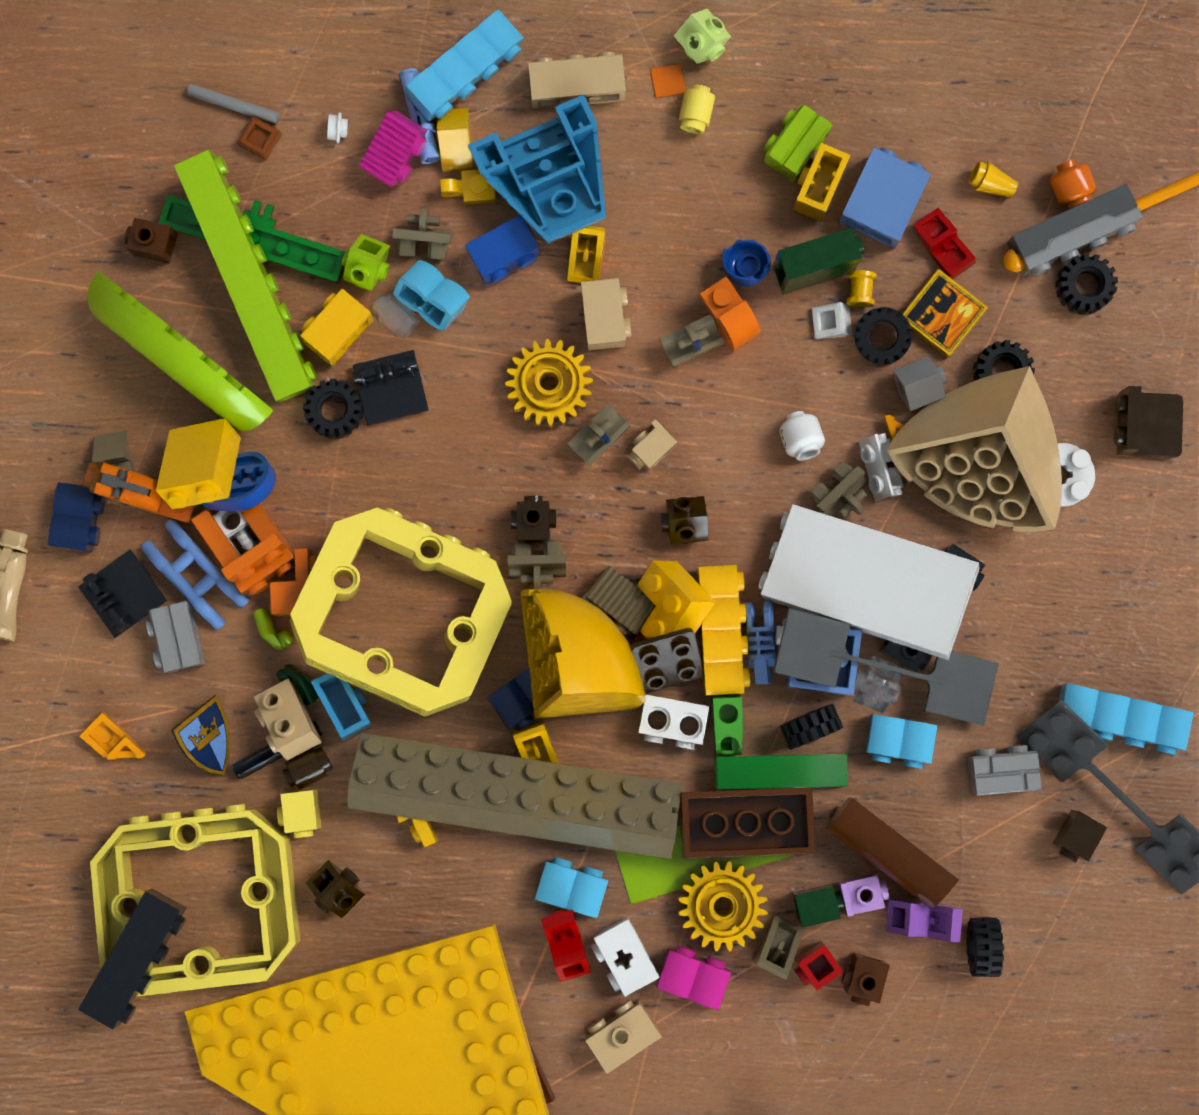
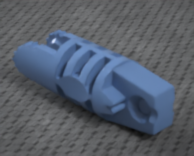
M773 601L764 602V627H756L755 607L752 602L745 603L749 668H754L756 684L772 683L771 667H775L776 663Z

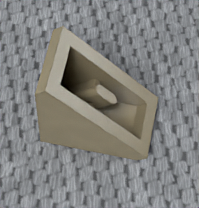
M775 915L754 955V963L786 980L804 929Z

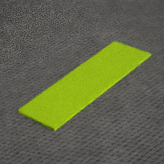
M681 825L677 826L671 859L615 850L631 904L683 889L682 884L693 885L694 882L690 877V873L692 872L701 877L700 866L703 864L708 871H712L713 861L715 860L718 862L720 869H724L727 860L731 861L732 871H735L740 864L744 866V870L797 855L684 859L682 856Z

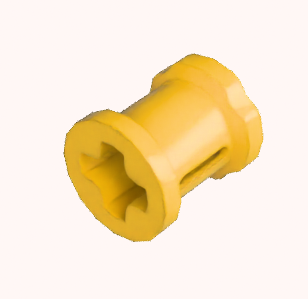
M865 270L850 271L848 273V278L851 280L850 297L846 299V304L857 308L873 307L875 305V300L872 299L873 281L877 279V274Z

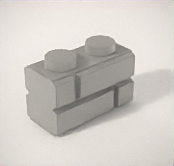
M184 601L149 610L150 618L146 619V628L149 636L155 637L157 649L153 650V659L157 669L162 668L163 673L170 674L206 665L193 607L189 602Z
M1027 745L1008 746V753L996 754L995 748L976 749V756H968L967 758L971 794L974 796L1041 790L1042 788L1037 751H1028Z

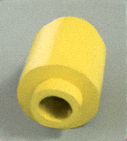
M694 84L692 89H685L678 119L681 122L680 129L694 134H704L705 127H709L715 101V95L710 93L711 89L709 87Z

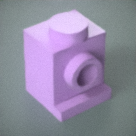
M876 874L837 882L844 905L843 913L848 917L885 908L884 900L889 899L885 880L879 881ZM864 889H869L871 892V898L868 901H862L860 898V893Z

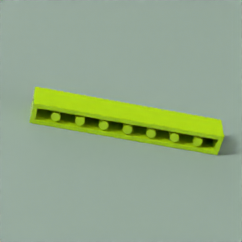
M206 150L175 164L174 167L275 401L284 402L310 391V388L315 385L313 380L317 379L316 372L311 362H305L301 350L305 348L297 332L293 333L288 321L292 320L291 314L284 302L280 304L275 293L279 291L278 284L273 274H267L263 263L267 259L260 244L255 245L250 235V233L254 232L252 223L246 214L243 216L238 207V204L241 203V198L235 186H229L225 177L229 171L221 155L217 157L210 150Z

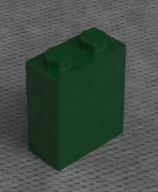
M849 228L778 250L773 268L782 295L848 275L850 271H855L862 259L861 255L864 254V246L860 236H855L853 229Z

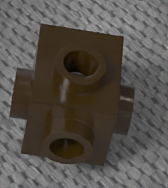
M524 496V501H517V510H511V529H517L518 542L546 543L550 541V528H556V509H550L549 501H543V496ZM532 515L539 517V520L535 523L528 521Z
M704 496L666 499L667 512L661 513L662 532H669L670 544L709 541L708 516Z
M327 860L306 882V885L316 897L314 902L325 913L328 914L332 911L341 918L365 895L357 885L360 881L357 875L348 867L344 870L340 869L330 860Z

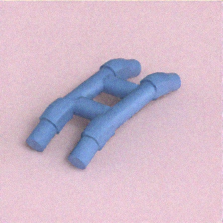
M170 519L165 523V528L185 552L171 564L152 541L143 543L141 549L153 565L189 601L193 608L216 630H219L226 621L202 596L216 584L239 608L244 607L249 602V599L246 595L240 593L233 582L226 579L219 567L205 554L177 521ZM193 561L207 573L194 587L180 574Z

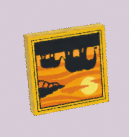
M938 269L903 315L908 320L912 331L949 358L988 307Z

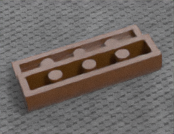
M848 797L842 807L837 806L829 816L832 820L825 829L929 909L937 906L959 881L958 878L855 799Z

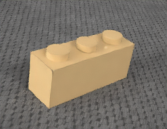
M602 52L597 57L584 58L583 55H570L566 57V60L555 61L552 58L544 57L536 59L533 63H528L533 109L555 108L583 94L588 104L626 100L622 54L615 55L614 52Z

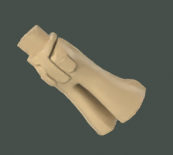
M3 529L0 538V639L15 642L18 597L26 570V554L29 551L25 549L28 535Z

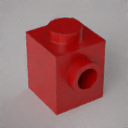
M821 940L794 958L799 966L794 971L804 986L811 983L816 991L843 973V970Z

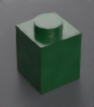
M828 884L792 892L799 925L802 928L841 919L839 911L844 910L840 891H834L832 885Z

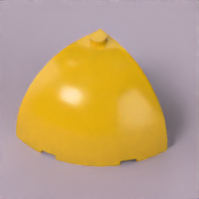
M525 589L520 592L535 719L630 711L637 709L645 703L646 698L640 670L630 645L617 625L604 612L580 597L559 590Z

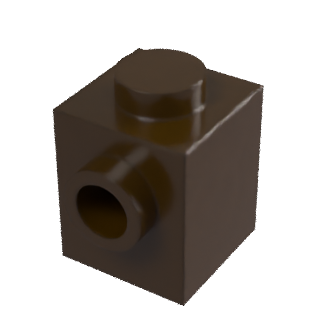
M1071 810L1053 844L1060 847L1059 854L1076 863L1080 859L1089 862L1108 827L1080 811Z

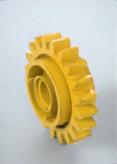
M546 339L544 348H540L538 343L533 341V352H529L524 347L521 348L524 359L512 358L514 365L518 368L507 369V374L514 378V380L505 382L506 388L515 389V391L508 395L509 401L519 400L514 406L515 412L526 409L524 413L525 421L535 415L536 426H539L545 418L550 428L553 427L555 418H558L562 425H566V414L576 419L577 412L574 408L578 407L585 410L586 404L581 398H591L592 392L584 388L593 384L592 378L584 377V375L591 371V367L580 366L584 361V355L581 354L574 358L575 347L573 345L567 351H563L562 340H559L555 348L551 347L549 339ZM552 376L558 380V385L553 390H545L540 385L542 379Z
M715 860L713 861L712 871H708L703 864L700 866L701 877L692 872L690 873V877L694 882L693 885L682 884L683 889L689 894L688 896L678 897V901L687 904V907L680 909L678 914L689 916L682 926L683 928L694 927L690 935L692 940L702 935V947H706L712 940L714 950L718 952L721 943L724 942L730 952L733 949V941L735 940L741 947H745L744 935H748L752 939L756 938L751 930L753 926L757 928L764 927L757 919V916L768 914L765 909L759 908V904L766 902L767 897L757 896V892L763 888V885L761 883L751 885L755 878L753 872L743 877V865L740 864L735 871H732L731 861L727 860L724 869H720L718 862ZM720 897H727L731 900V909L726 914H718L714 911V903Z

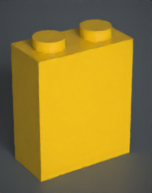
M226 418L169 430L156 492L171 509L229 498L241 437Z

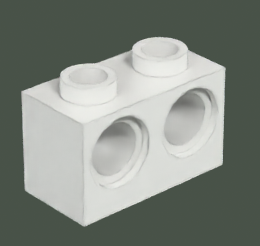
M645 695L646 701L643 703L638 733L645 734L644 741L663 744V739L668 738L676 740V747L694 750L695 744L703 745L709 706ZM656 710L663 712L666 716L665 726L658 730L651 728L648 724L649 714ZM687 716L693 717L698 724L697 731L689 736L683 734L680 730V722Z

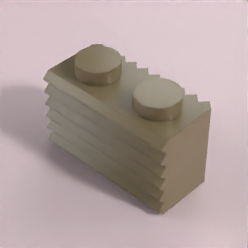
M611 566L606 568L585 595V598L591 604L615 620L614 623L626 637L630 632L636 636L655 608L653 602L642 590Z

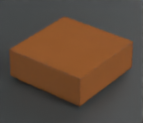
M253 116L237 143L244 149L267 160L282 133Z

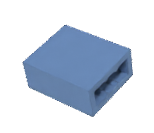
M873 148L838 223L895 249L931 173L926 172L925 167L913 161L907 163L898 159L897 155L891 150Z

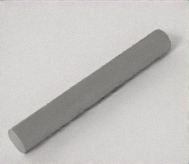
M190 84L187 90V96L251 117L254 116L272 124H277L279 121V112L194 84Z

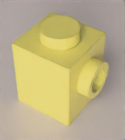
M318 790L280 794L282 807L277 808V818L279 826H284V833L293 832L294 838L314 836L313 830L321 828Z

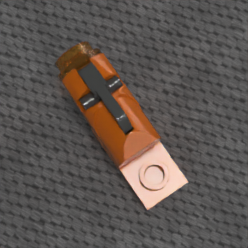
M100 461L98 464L89 463L82 487L89 488L91 493L187 524L190 522L195 507L193 505L171 509L156 492L158 479Z

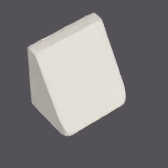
M837 302L811 308L815 339L852 335L849 305Z

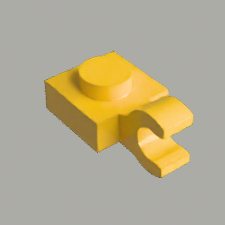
M479 170L461 171L462 180H440L441 198L463 196L464 205L495 203V190L480 174Z

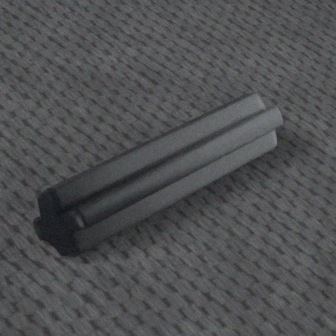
M313 721L314 726L320 737L322 735V731L317 722ZM267 745L234 763L232 769L238 779H243L283 756L280 752L274 753L270 746Z

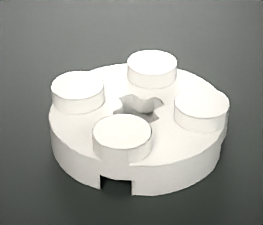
M1058 443L1061 467H1064L1066 472L1070 473V478L1065 480V484H1062L1060 507H1069L1089 495L1095 482V468L1091 461V456L1086 450L1080 449L1073 444Z

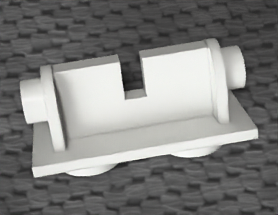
M886 433L874 434L859 441L860 456L865 463L869 478V488L873 493L875 502L888 497L893 498L903 495L901 489L904 488L898 468L887 467V463L893 461L887 453L891 439H887Z

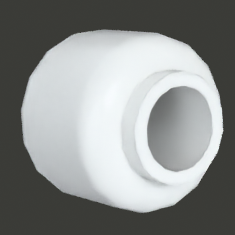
M803 411L789 414L779 429L786 453L791 457H796L799 461L816 457L820 454V449L825 443L818 418L812 414H804Z

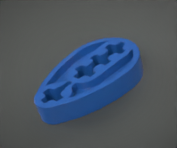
M246 452L238 454L229 498L201 505L209 509L228 512L250 509L261 503L272 491L276 481L275 470L260 453Z

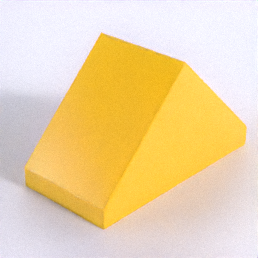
M468 108L452 109L443 119L439 120L437 118L442 172L474 170L473 157L468 148V144H471Z
M587 226L572 233L567 281L581 283L599 280L605 244V228Z
M544 720L526 726L519 731L518 729L513 731V737L521 758L559 764Z

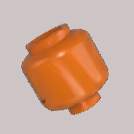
M1072 159L1056 166L1058 172L1051 176L1050 184L1060 205H1067L1070 209L1092 199L1091 194L1096 191L1097 187L1088 164L1080 163L1076 165L1075 160Z

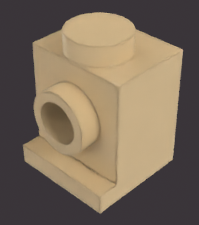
M656 419L650 425L652 430L650 433L644 430L634 439L632 444L635 447L627 455L628 459L639 470L644 467L649 472L677 445V441Z

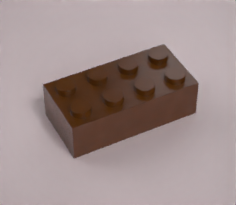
M812 787L681 792L682 856L684 859L816 853Z

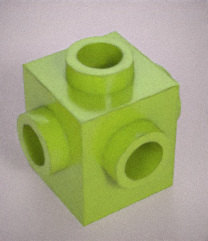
M360 234L343 256L342 266L345 267L343 280L354 284L358 288L372 291L379 281L384 282L388 275L390 264H387L386 261L390 245Z

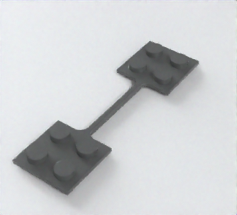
M788 608L773 672L835 688L842 663L850 660L923 679L929 687L924 711L982 726L985 725L999 663L951 651L949 660L936 656L934 669L927 675L882 664L847 653L845 646L850 624Z
M1059 700L1017 736L1031 751H1037L1038 758L1063 782L1080 769L1090 771L1148 826L1151 836L1136 846L1134 850L1181 895L1199 883V830L1182 814H1179L1166 825H1156L1149 816L1092 763V759L1107 748L1108 744L1066 703Z

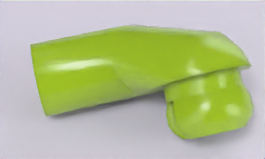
M267 608L258 609L253 613L260 636L274 649L285 650L286 646L293 644V638L289 630L284 629L278 633L274 628Z

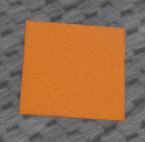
M681 63L650 68L656 98L684 94L686 88Z

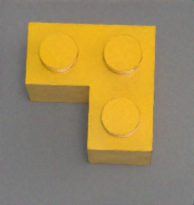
M653 560L637 584L655 605L654 610L640 632L647 639L685 628H692L694 633H696L716 602L678 561Z

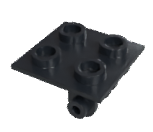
M414 350L353 365V375L358 385L367 426L429 411Z
M131 549L98 573L94 574L92 572L82 579L84 583L78 586L114 638L149 614V610L158 608L168 601Z

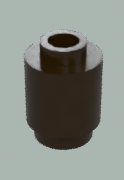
M322 746L316 750L312 747L286 761L287 768L283 770V774L291 788L297 785L299 790H302L328 776L327 772L333 770V767Z

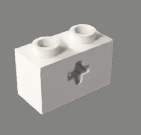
M628 916L594 935L596 943L591 945L600 963L603 961L607 962L611 970L607 977L615 992L622 990L626 997L660 978ZM621 949L625 954H632L629 957L630 964L626 966L622 961L615 962L618 959L617 952Z

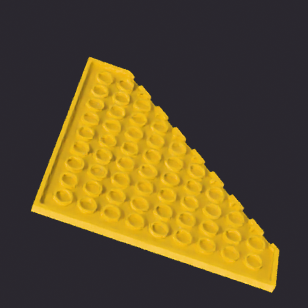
M495 924L184 1011L201 1074L268 1115H549Z

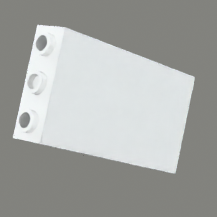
M792 504L790 513L785 512L780 523V530H783L780 541H775L772 545L769 559L773 561L769 572L764 571L759 582V589L762 590L761 595L764 600L773 601V603L798 611L848 623L852 629L949 660L979 572V562Z

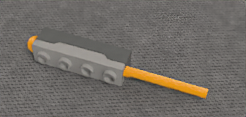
M1199 172L1136 200L1126 183L1013 235L1006 243L1009 250L1003 258L1004 266L1010 272H1020L1022 277L1033 273L1034 277L1050 270L1051 263L1061 260L1062 264L1067 263L1073 258L1080 256L1078 251L1089 247L1092 251L1107 244V238L1117 234L1119 238L1124 237L1136 230L1135 225L1143 218L1142 210L1198 186Z

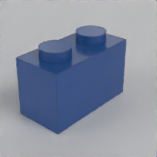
M520 215L465 245L467 253L485 285L491 281L493 284L503 281L510 275L509 271L518 266L524 269L537 261L536 257L540 255L539 246Z

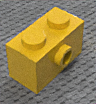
M821 143L811 168L804 166L797 182L802 188L793 210L822 222L850 155Z
M341 289L337 295L332 293L323 303L322 312L316 318L314 316L309 318L301 329L303 333L300 337L303 343L331 367L337 363L374 321L371 312L344 289Z

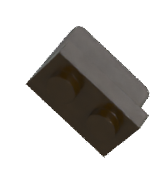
M1128 386L1120 391L1115 401L1118 426L1115 428L1114 443L1117 445V455L1166 458L1180 456L1182 453L1183 434L1182 396L1178 394L1142 393V386Z
M685 628L633 643L630 647L640 670L645 694L704 677L697 641L692 628Z

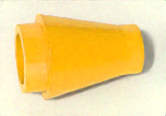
M989 161L986 163L977 162L968 182L969 185L974 186L975 191L1000 195L1009 199L1013 197L1018 187V181L1009 177Z

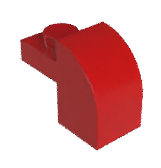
M573 910L555 911L549 916L541 918L559 981L562 982L590 974L591 970Z

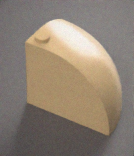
M1030 366L990 375L945 394V398L932 402L913 416L899 430L887 448V453L894 465L909 482L913 480L925 491L924 496L958 517L994 528L995 524L1013 527V531L1019 532L1054 530L1056 527L1062 495L1060 455L1047 404Z

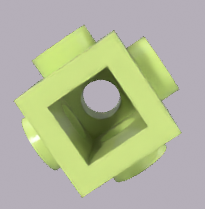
M704 9L691 14L674 34V37L683 46L686 55L699 64L709 59L715 61L726 50L724 45L731 38V35L725 30V26L719 18L713 16L708 9Z

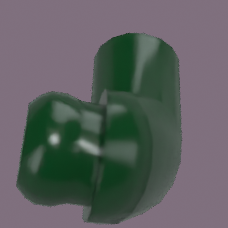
M293 664L284 665L285 668L277 671L276 675L279 682L286 679L293 682L305 705H309L319 698L308 676Z

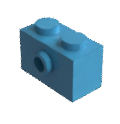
M328 673L311 681L343 742L372 728L361 706L367 702L359 687L351 688L348 682Z

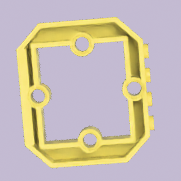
M377 507L336 521L290 614L289 622L305 664L424 717L468 701L512 604L496 561L491 559L490 554L479 548L471 550L464 547L457 538L446 534L442 537L433 533L428 525L418 521L411 523L402 519V514L390 508L383 510ZM365 538L412 559L414 565L422 571L437 570L481 590L470 618L465 616L455 618L451 621L445 632V645L448 650L453 652V656L439 687L394 668L393 658L385 649L371 648L362 654L320 635L335 600L341 602L349 601L358 591L360 574L352 564ZM425 546L435 549L437 556L426 558L422 555L420 549ZM339 576H345L351 580L352 585L345 589L339 588L334 580ZM457 629H464L468 632L470 640L459 642L454 637L453 632ZM371 660H378L383 663L385 670L380 674H374L367 668V663Z
M245 804L225 806V813L213 814V808L193 810L194 816L181 818V812L161 814V820L150 822L149 815L130 817L129 824L120 825L90 861L100 968L104 965L132 915L125 910L126 899L132 898L138 905L144 894V891L140 889H133L130 851L175 846L180 850L188 851L198 848L208 841L252 836L256 875L244 882L241 895L243 901L248 906L259 908L263 952L220 957L217 950L210 946L198 947L189 952L181 962L154 965L149 974L153 977L151 984L143 995L138 993L137 997L263 982L275 974L301 941L291 843L288 835L257 810H245ZM187 824L193 826L196 831V837L192 842L186 841L182 835L183 828ZM256 882H261L267 887L268 892L265 899L255 897L253 886ZM198 955L204 956L208 960L209 969L207 972H201L196 968L195 959Z

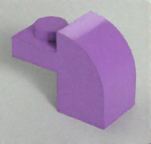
M889 899L886 932L908 937H930L949 942H960L963 909L941 903L929 909L920 901Z

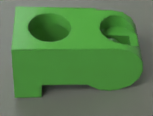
M741 695L711 696L716 756L742 755L743 714Z

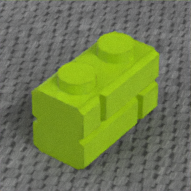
M801 104L797 111L791 109L781 123L785 127L779 137L773 134L763 149L767 152L764 159L765 164L780 172L782 176L794 183L802 173L804 166H807L821 143L830 134L833 126L831 122L817 115L815 111L804 104Z

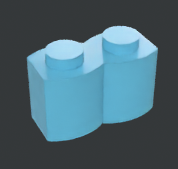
M422 260L417 261L399 279L393 295L401 304L413 311L419 312L426 322L440 330H445L463 312L470 298L462 286L450 279L444 278L437 268Z
M871 714L865 753L872 754L871 760L891 763V757L904 759L903 766L922 769L923 763H932L937 725Z
M555 856L553 862L546 860L535 900L597 918L608 884V879L602 877L604 871L585 866L584 871L571 868L573 862Z

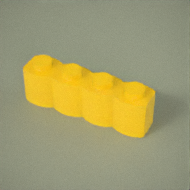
M737 565L698 567V584L716 602L700 625L704 696L744 694V687H750L749 668H743L742 655H748L747 636H741L740 624L746 623L745 604H739V591H744L743 572H737Z

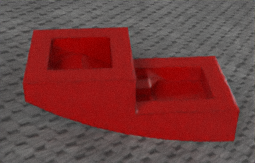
M936 208L913 224V229L926 250L943 273L951 279H954L976 263V257L957 236V229L939 208Z

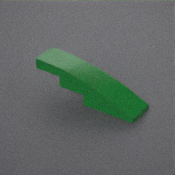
M847 754L714 757L715 789L848 786Z

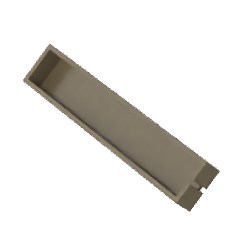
M361 733L348 784V808L671 859L676 838L682 783Z

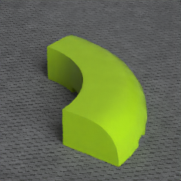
M97 272L88 287L87 301L90 311L101 323L220 418H226L234 429L241 432L252 430L270 416L274 410L231 375L227 374V371L208 356H205L201 350L170 328L167 323L134 297L121 290L117 284L101 272Z

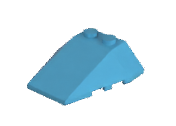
M584 94L556 106V118L518 135L500 141L496 132L468 144L480 174L547 243H551L606 219L597 121Z

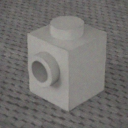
M928 356L893 370L898 394L910 411L946 397L943 384L947 383L945 373L940 365L936 367Z

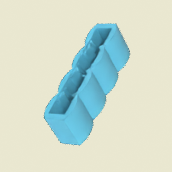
M498 9L477 28L464 36L454 47L441 55L430 67L406 85L404 94L429 122L436 117L441 120L453 109L451 103L458 98L462 100L467 99L476 90L475 83L482 78L488 81L498 72V64L505 59L507 62H511L522 51L520 46L524 37Z
M1068 683L1062 684L1059 700L1066 703L1102 739L1112 741L1113 735L1125 738L1124 744L1144 748L1145 743L1157 745V752L1176 755L1177 750L1186 751L1194 712Z

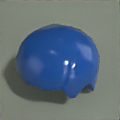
M737 240L730 248L723 250L722 268L727 278L737 286H754L760 283L770 272L771 257L765 246L755 240Z

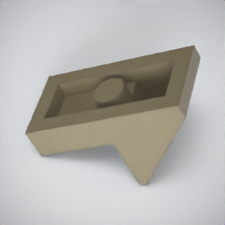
M127 431L94 437L92 462L99 467V472L103 463L135 472Z

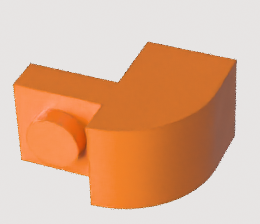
M727 276L700 293L699 297L716 320V326L732 353L759 337L761 330L754 313L746 300L743 301Z
M308 548L294 549L296 581L270 582L271 615L290 616L317 560V556H312V551Z

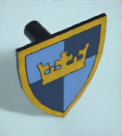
M214 695L180 724H177L171 732L185 757L196 767L208 773L225 775L230 749L229 727L223 707L217 695Z

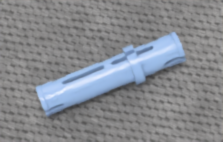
M405 69L398 74L403 92L406 85L419 74L417 69ZM405 95L410 119L427 129L424 136L427 143L420 154V161L422 164L435 163L440 160L434 138L436 133L435 125L429 122Z

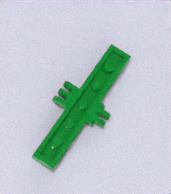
M167 194L159 223L171 226L175 231L206 240L190 202ZM255 200L251 211H244L243 215L246 214L254 229V232L250 233L255 245L260 244L268 261L340 283L344 270L342 259L345 251L275 229L276 220L272 219L273 205L267 204L263 215H260L262 202Z

